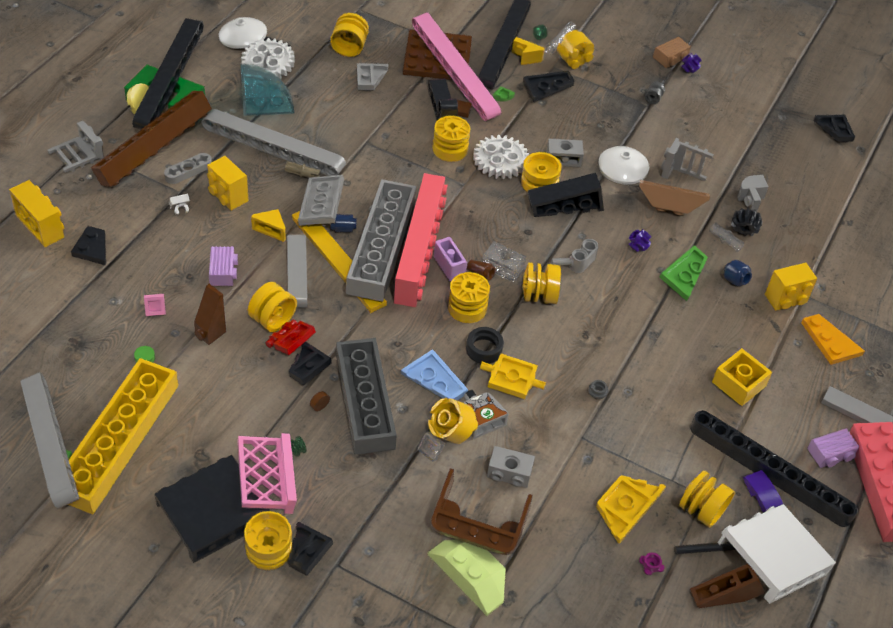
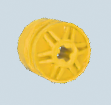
M345 13L339 16L330 38L332 48L342 56L353 57L360 54L369 33L367 21L355 13Z
M445 116L436 121L432 149L439 159L455 162L462 160L467 155L470 138V125L468 122L457 116Z
M528 262L523 275L522 291L524 293V301L530 302L531 294H533V301L537 302L539 295L543 294L544 303L557 304L561 282L560 265L547 264L545 272H542L540 263H537L536 269L533 271V263Z
M472 272L460 273L453 278L450 284L448 311L455 320L462 323H475L484 318L487 313L490 293L488 281L482 275Z
M704 470L688 485L679 507L682 509L689 507V514H693L700 509L698 520L710 528L723 515L731 503L735 491L724 483L714 489L717 478L711 477L708 480L710 473Z
M266 511L254 515L247 522L244 530L246 556L250 563L259 569H277L288 561L292 551L291 525L287 518L280 513Z

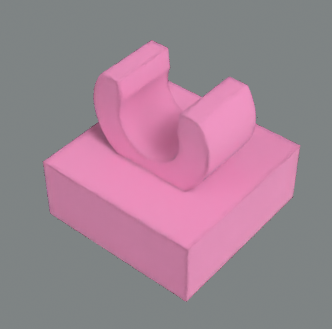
M164 294L144 295L146 316L166 315Z

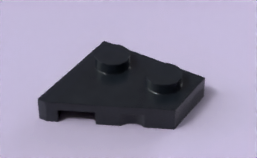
M87 226L71 250L72 257L106 265L105 230Z

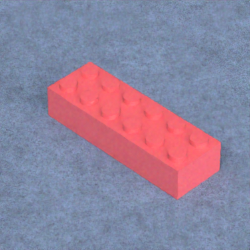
M893 422L854 423L850 430V435L859 445L854 460L883 542H893Z

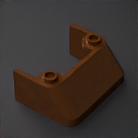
M450 468L431 519L433 530L439 534L502 555L513 553L521 538L531 508L533 495L528 494L519 523L507 521L501 528H497L461 516L459 505L448 500L454 483V469Z

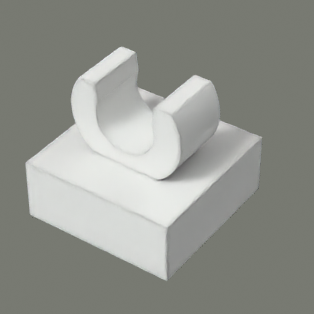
M188 194L169 199L170 208H175L174 212L176 215H179L178 209L180 207L184 208L185 212L188 213L190 201Z

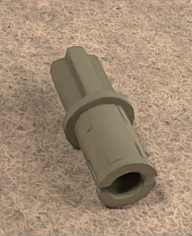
M288 161L285 165L286 172L300 175L301 178L303 176L308 178L320 177L321 170L307 167L306 164L300 165Z

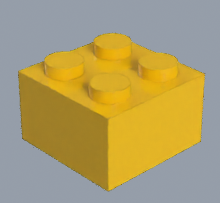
M223 156L207 165L209 192L213 196L215 195L222 205L233 210L248 202L247 175L230 159Z
M807 263L774 270L764 295L775 311L803 305L808 302L818 278Z
M741 348L717 368L712 383L739 405L743 406L767 386L772 371Z

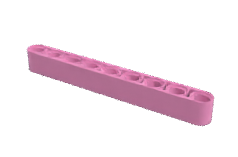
M426 12L413 18L412 24L416 32L468 101L472 103L480 117L484 121H488L501 115L498 103L430 14Z

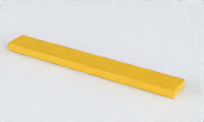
M300 211L292 214V220L306 234L307 238L346 283L353 262L322 224L299 226L298 218ZM358 297L370 313L387 306L385 299L382 302Z

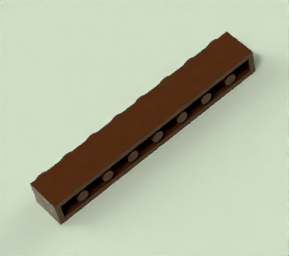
M192 91L90 167L102 186L109 187L117 185L121 178L130 175L134 168L143 165L145 160L156 155L160 148L168 146L173 138L181 136L186 128L194 126L198 119L207 116V112L212 108L204 92Z

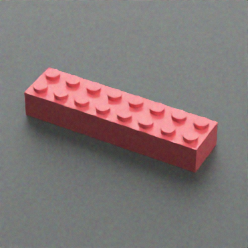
M424 173L395 278L394 304L416 307L418 300H422L423 289L421 288L425 287L427 278L424 274L429 272L430 262L428 260H432L433 248L431 247L435 246L437 239L435 234L439 232L440 228L438 221L442 220L443 216L441 208H445L446 197L443 196L447 193L448 185L445 184V177Z

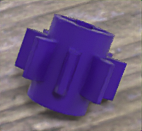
M690 53L682 59L684 64L681 66L686 72L694 73L701 67L700 62L702 60L697 54L693 56Z
M643 229L641 231L635 230L629 236L631 241L629 246L636 252L639 250L645 251L651 245L649 240L651 235Z

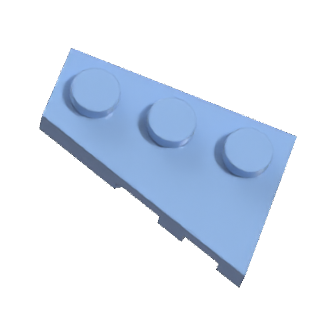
M433 349L401 369L403 376L441 398L459 400L468 391L466 386Z

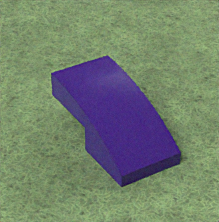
M762 470L743 477L751 497L756 496L763 513L772 506L776 508L784 504L774 485Z

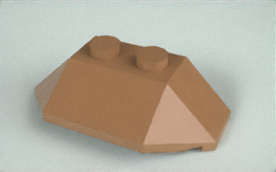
M644 180L639 182V186L645 196L658 211L665 212L667 209L672 210L677 215L688 214L710 199L709 193Z

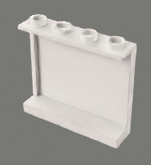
M784 504L776 508L772 506L765 513L761 514L759 512L749 520L743 519L735 526H727L722 531V537L718 541L719 545L729 541L770 588L764 596L769 604L826 576L836 563Z

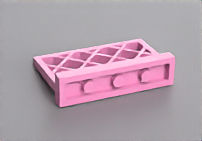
M282 433L280 438L238 436L242 507L284 509V514H293L297 498L290 434ZM243 444H251L255 448L249 451ZM275 445L276 449L270 452L264 446ZM260 451L266 457L260 460L254 454ZM249 458L256 463L252 468L244 463ZM270 459L277 464L273 469L265 464ZM260 467L268 472L263 477L256 472ZM250 475L258 480L253 485L246 480ZM271 476L279 481L275 486L267 481ZM261 484L269 489L265 494L257 489ZM253 492L259 499L247 500V495ZM274 493L280 498V501H272L268 496Z

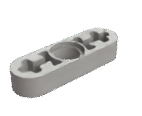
M200 153L166 168L164 171L165 181L169 184H176L208 170L207 165L212 163L211 156L207 153ZM192 167L191 170H185L184 168Z

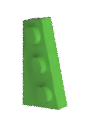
M694 245L664 270L659 277L687 301L708 257Z

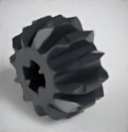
M740 208L739 211H735L731 226H733V231H738V235L744 234L746 237L749 234L753 236L754 233L756 234L760 231L762 226L761 213H756L755 209L749 210L747 208L745 210Z

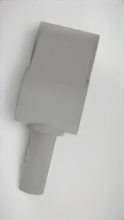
M585 239L582 242V247L575 249L572 252V256H569V258L551 259V264L569 265L571 271L582 273L595 261L598 243L593 239Z

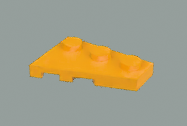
M820 314L802 319V325L830 365L863 356L865 351Z

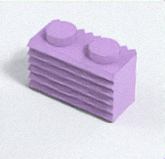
M451 237L435 242L434 258L449 281H452L458 274L467 271V261Z
M211 247L209 283L212 286H233V279H237V268H234V265H238V254H234V247Z
M845 428L812 439L807 449L819 467L822 468L826 466L833 467L843 460L845 462L851 461L855 458L859 445L852 438L848 429Z

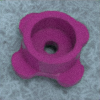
M648 553L639 559V562L643 564L646 575L664 571L665 567L662 564V559L657 553Z

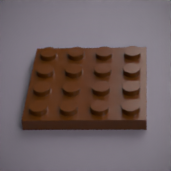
M409 29L403 75L453 80L416 30ZM444 33L469 65L472 36Z

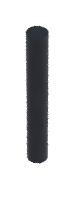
M725 542L721 545L718 543L674 546L675 555L736 550L730 542Z

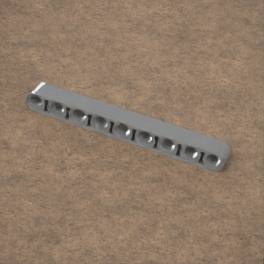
M212 109L202 120L203 127L212 133L296 164H306L307 167L321 170V173L327 176L339 175L346 165L345 159L336 153L217 109Z
M38 372L20 382L48 491L53 504L59 509L78 500L79 495L49 388L43 374Z

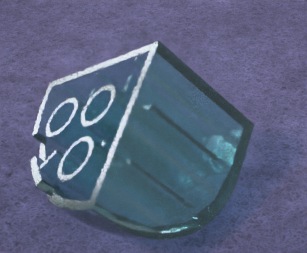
M240 64L244 116L294 113L292 96L287 86L277 75L257 65Z

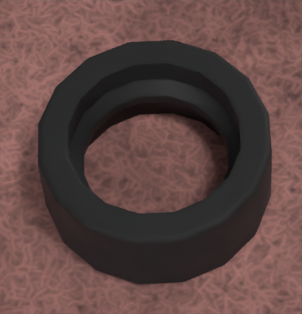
M478 327L468 335L466 344L467 355L476 363L481 364L483 361L492 364L502 354L504 340L497 330L490 327ZM478 340H488L494 343L496 348L492 351H482L473 344Z

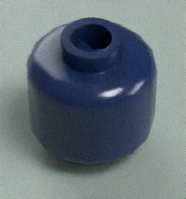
M733 260L724 267V278L735 286L746 285L752 278L751 268L740 260Z

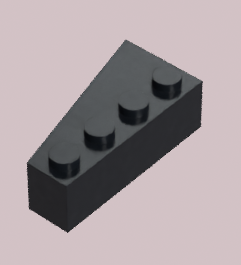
M596 173L527 190L534 217L554 216L558 212L573 214V211L581 210L583 213H587L592 209L604 211L602 187Z

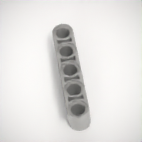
M306 234L287 235L288 292L297 299L296 308H308Z

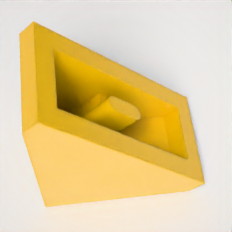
M278 209L251 216L253 230L282 242L286 240L285 225Z

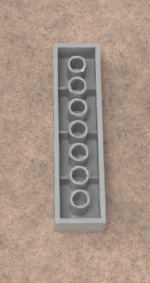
M381 179L347 276L346 294L383 302L415 203L416 186Z

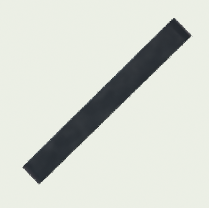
M514 0L478 77L486 88L494 89L513 48V41L518 37L531 6L530 0Z
M185 18L133 117V128L142 129L161 115L203 33V21Z
M700 410L695 413L690 426V430L695 436L754 473L762 470L773 485L838 526L848 527L852 523L858 508L851 500L709 412Z

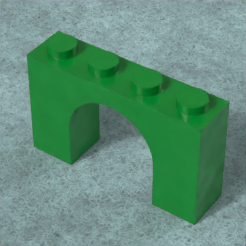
M146 65L124 87L126 100L128 90L134 85L142 83L150 86L158 68ZM180 77L173 90L177 95L168 103V109L192 91H203L205 94V86Z

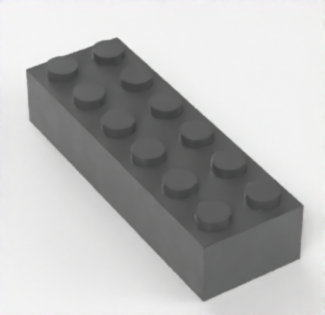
M376 338L336 342V359L354 455L396 450L397 435Z

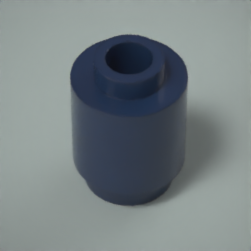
M337 214L335 223H331V231L353 233V229L357 227V218H353V214Z

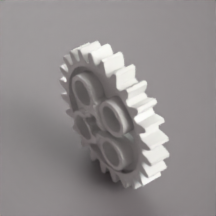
M269 38L267 41L261 39L260 43L255 41V45L249 44L250 48H245V52H242L243 57H241L245 73H248L249 77L253 75L254 79L259 77L260 81L266 78L267 82L270 78L275 81V77L282 79L281 75L287 76V71L291 72V67H294V51H292L291 46L288 47L287 43L283 44L282 40L276 42V39L270 41Z
M491 135V139L485 137L484 141L480 140L479 144H476L473 160L475 165H478V170L483 169V174L488 172L489 177L495 175L496 179L499 176L505 179V176H508L511 179L512 174L516 177L518 173L522 174L523 163L529 153H527V148H524V144H519V140L514 142L513 137L507 139L506 135L503 138L498 135L495 138Z

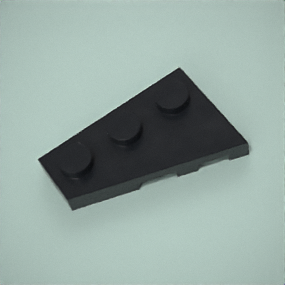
M567 70L524 76L523 83L532 101L536 102L574 86V79L570 71Z

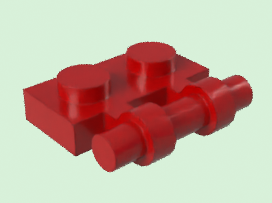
M292 319L290 322L284 323L277 333H272L265 344L268 348L274 345L276 350L290 355L315 334L316 331L314 326L302 321L297 323L296 320Z

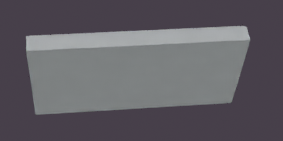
M343 175L312 177L308 179L298 218L299 226L335 223L344 184Z

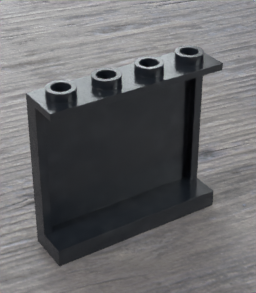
M233 455L221 458L216 463L203 467L196 473L183 477L178 482L168 487H163L154 493L157 507L161 506L187 547L189 557L193 563L244 537L246 524L254 515L260 512L271 511L269 508L242 507L239 464ZM253 492L247 495V500L259 499Z

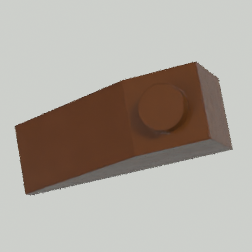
M211 284L206 285L194 321L196 337L208 345L226 333L223 294Z
M749 564L690 588L698 609L746 602L766 593L757 573Z

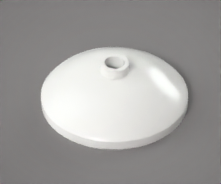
M240 17L231 20L219 31L220 42L227 47L237 49L250 47L249 44L255 45V41L260 43L261 39L264 40L267 35L265 24L258 19L250 17Z
M626 146L612 147L602 152L599 157L598 167L600 172L607 179L615 183L635 184L640 182V180H644L648 175L649 163L647 159L633 148Z

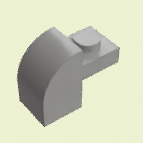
M753 175L746 177L742 181L737 196L738 201H744L749 210L755 209L756 213L761 199L765 198L769 187L764 176Z

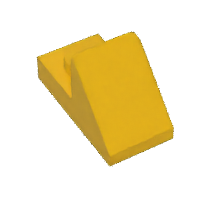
M518 37L514 39L512 53L522 57L521 65L543 61L544 47Z

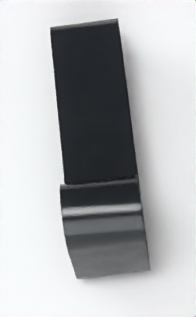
M446 79L428 80V91L436 120L438 121L445 116H457V99H451Z

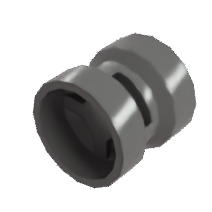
M652 82L645 93L646 101L651 104H657L665 92V86L661 82Z

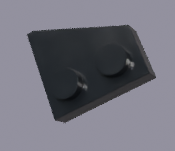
M845 114L815 115L814 122L837 142L854 141L855 135Z
M306 341L301 345L302 350L300 354L297 353L295 362L289 369V376L303 386L332 364L331 357Z
M298 522L288 563L289 567L308 576L333 545V540Z

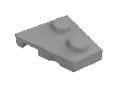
M357 63L358 90H375L387 73L388 64Z

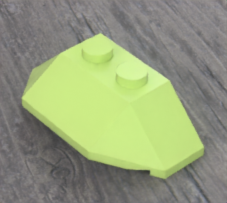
M456 539L444 540L428 552V556L486 616L503 604L506 568L487 549Z

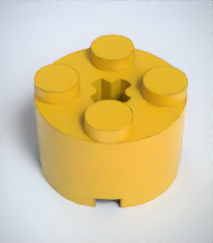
M570 31L564 35L562 43H559L557 46L558 54L572 69H577L586 62H590L594 57V45L582 31Z
M442 398L437 401L430 411L432 413L431 420L428 419L429 429L434 436L455 444H461L466 441L478 427L473 408L452 398Z

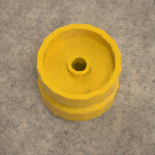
M544 152L528 155L524 160L521 176L523 189L527 191L558 183L562 166L559 159L554 155Z
M268 282L261 286L252 296L247 308L248 315L269 332H276L281 329L284 323L289 322L294 315L297 299L276 282Z

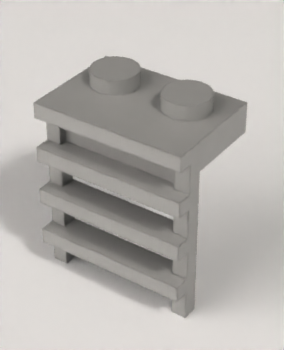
M84 121L77 123L79 137L47 150L49 154L55 152L66 165L63 168L65 173L68 171L74 172L75 168L79 166L84 168V164L89 162L93 164L94 160L104 158L102 139L100 136H96L92 127L88 126ZM74 144L85 156V159L82 160L70 145ZM65 148L76 163L72 164L61 149Z
M676 138L670 148L667 147L664 157H666V160L661 165V170H663L661 177L668 179L674 169L705 181L707 177L701 175L706 157L712 159L714 154L709 153L708 149L701 150L697 145L693 147L688 145L689 142L682 143ZM690 150L692 155L688 169H685L682 165L686 151ZM698 153L702 155V158L699 164L698 171L696 173L692 171V167L694 164L696 154Z

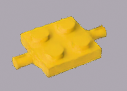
M500 354L498 361L494 365L482 361L480 370L491 372L488 382L489 388L522 399H526L529 390L533 386L543 390L546 386V382L535 379L538 365L504 354Z

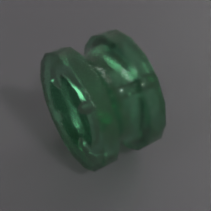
M543 24L533 28V34L537 40L548 36L547 28Z
M296 436L295 440L290 439L292 453L296 457L300 456L301 452L303 454L307 452L306 445L300 436Z

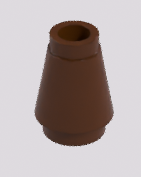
M470 260L467 264V270L482 275L486 280H491L495 275L496 268L492 263Z

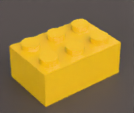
M27 180L9 189L15 215L44 247L64 238V225L60 220L62 214L59 208L52 205L49 197L44 196L37 185Z

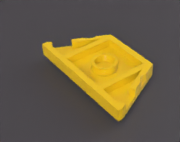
M620 475L599 499L596 508L619 544L665 491V485L659 484V486L647 484L645 480H635L631 477Z

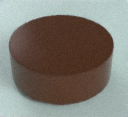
M324 391L318 392L312 397L310 406L316 412L321 411L328 405L330 396Z

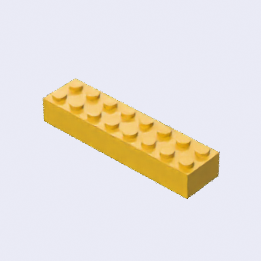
M141 358L137 361L69 459L79 499L67 505L90 514L95 513L178 388L176 371Z

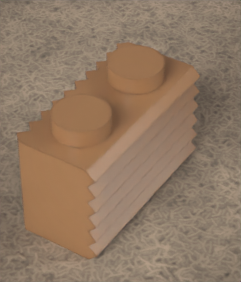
M677 37L655 47L653 58L665 68L674 66L690 54L691 46L684 42L682 38Z

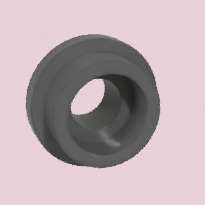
M595 380L589 385L588 392L593 398L603 399L608 394V387L604 381Z

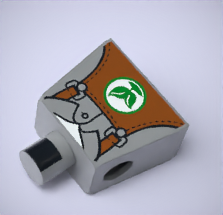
M469 390L464 394L466 400L464 403L473 408L478 422L477 429L471 434L473 439L507 425L509 413L490 393L486 392L477 396L474 390Z

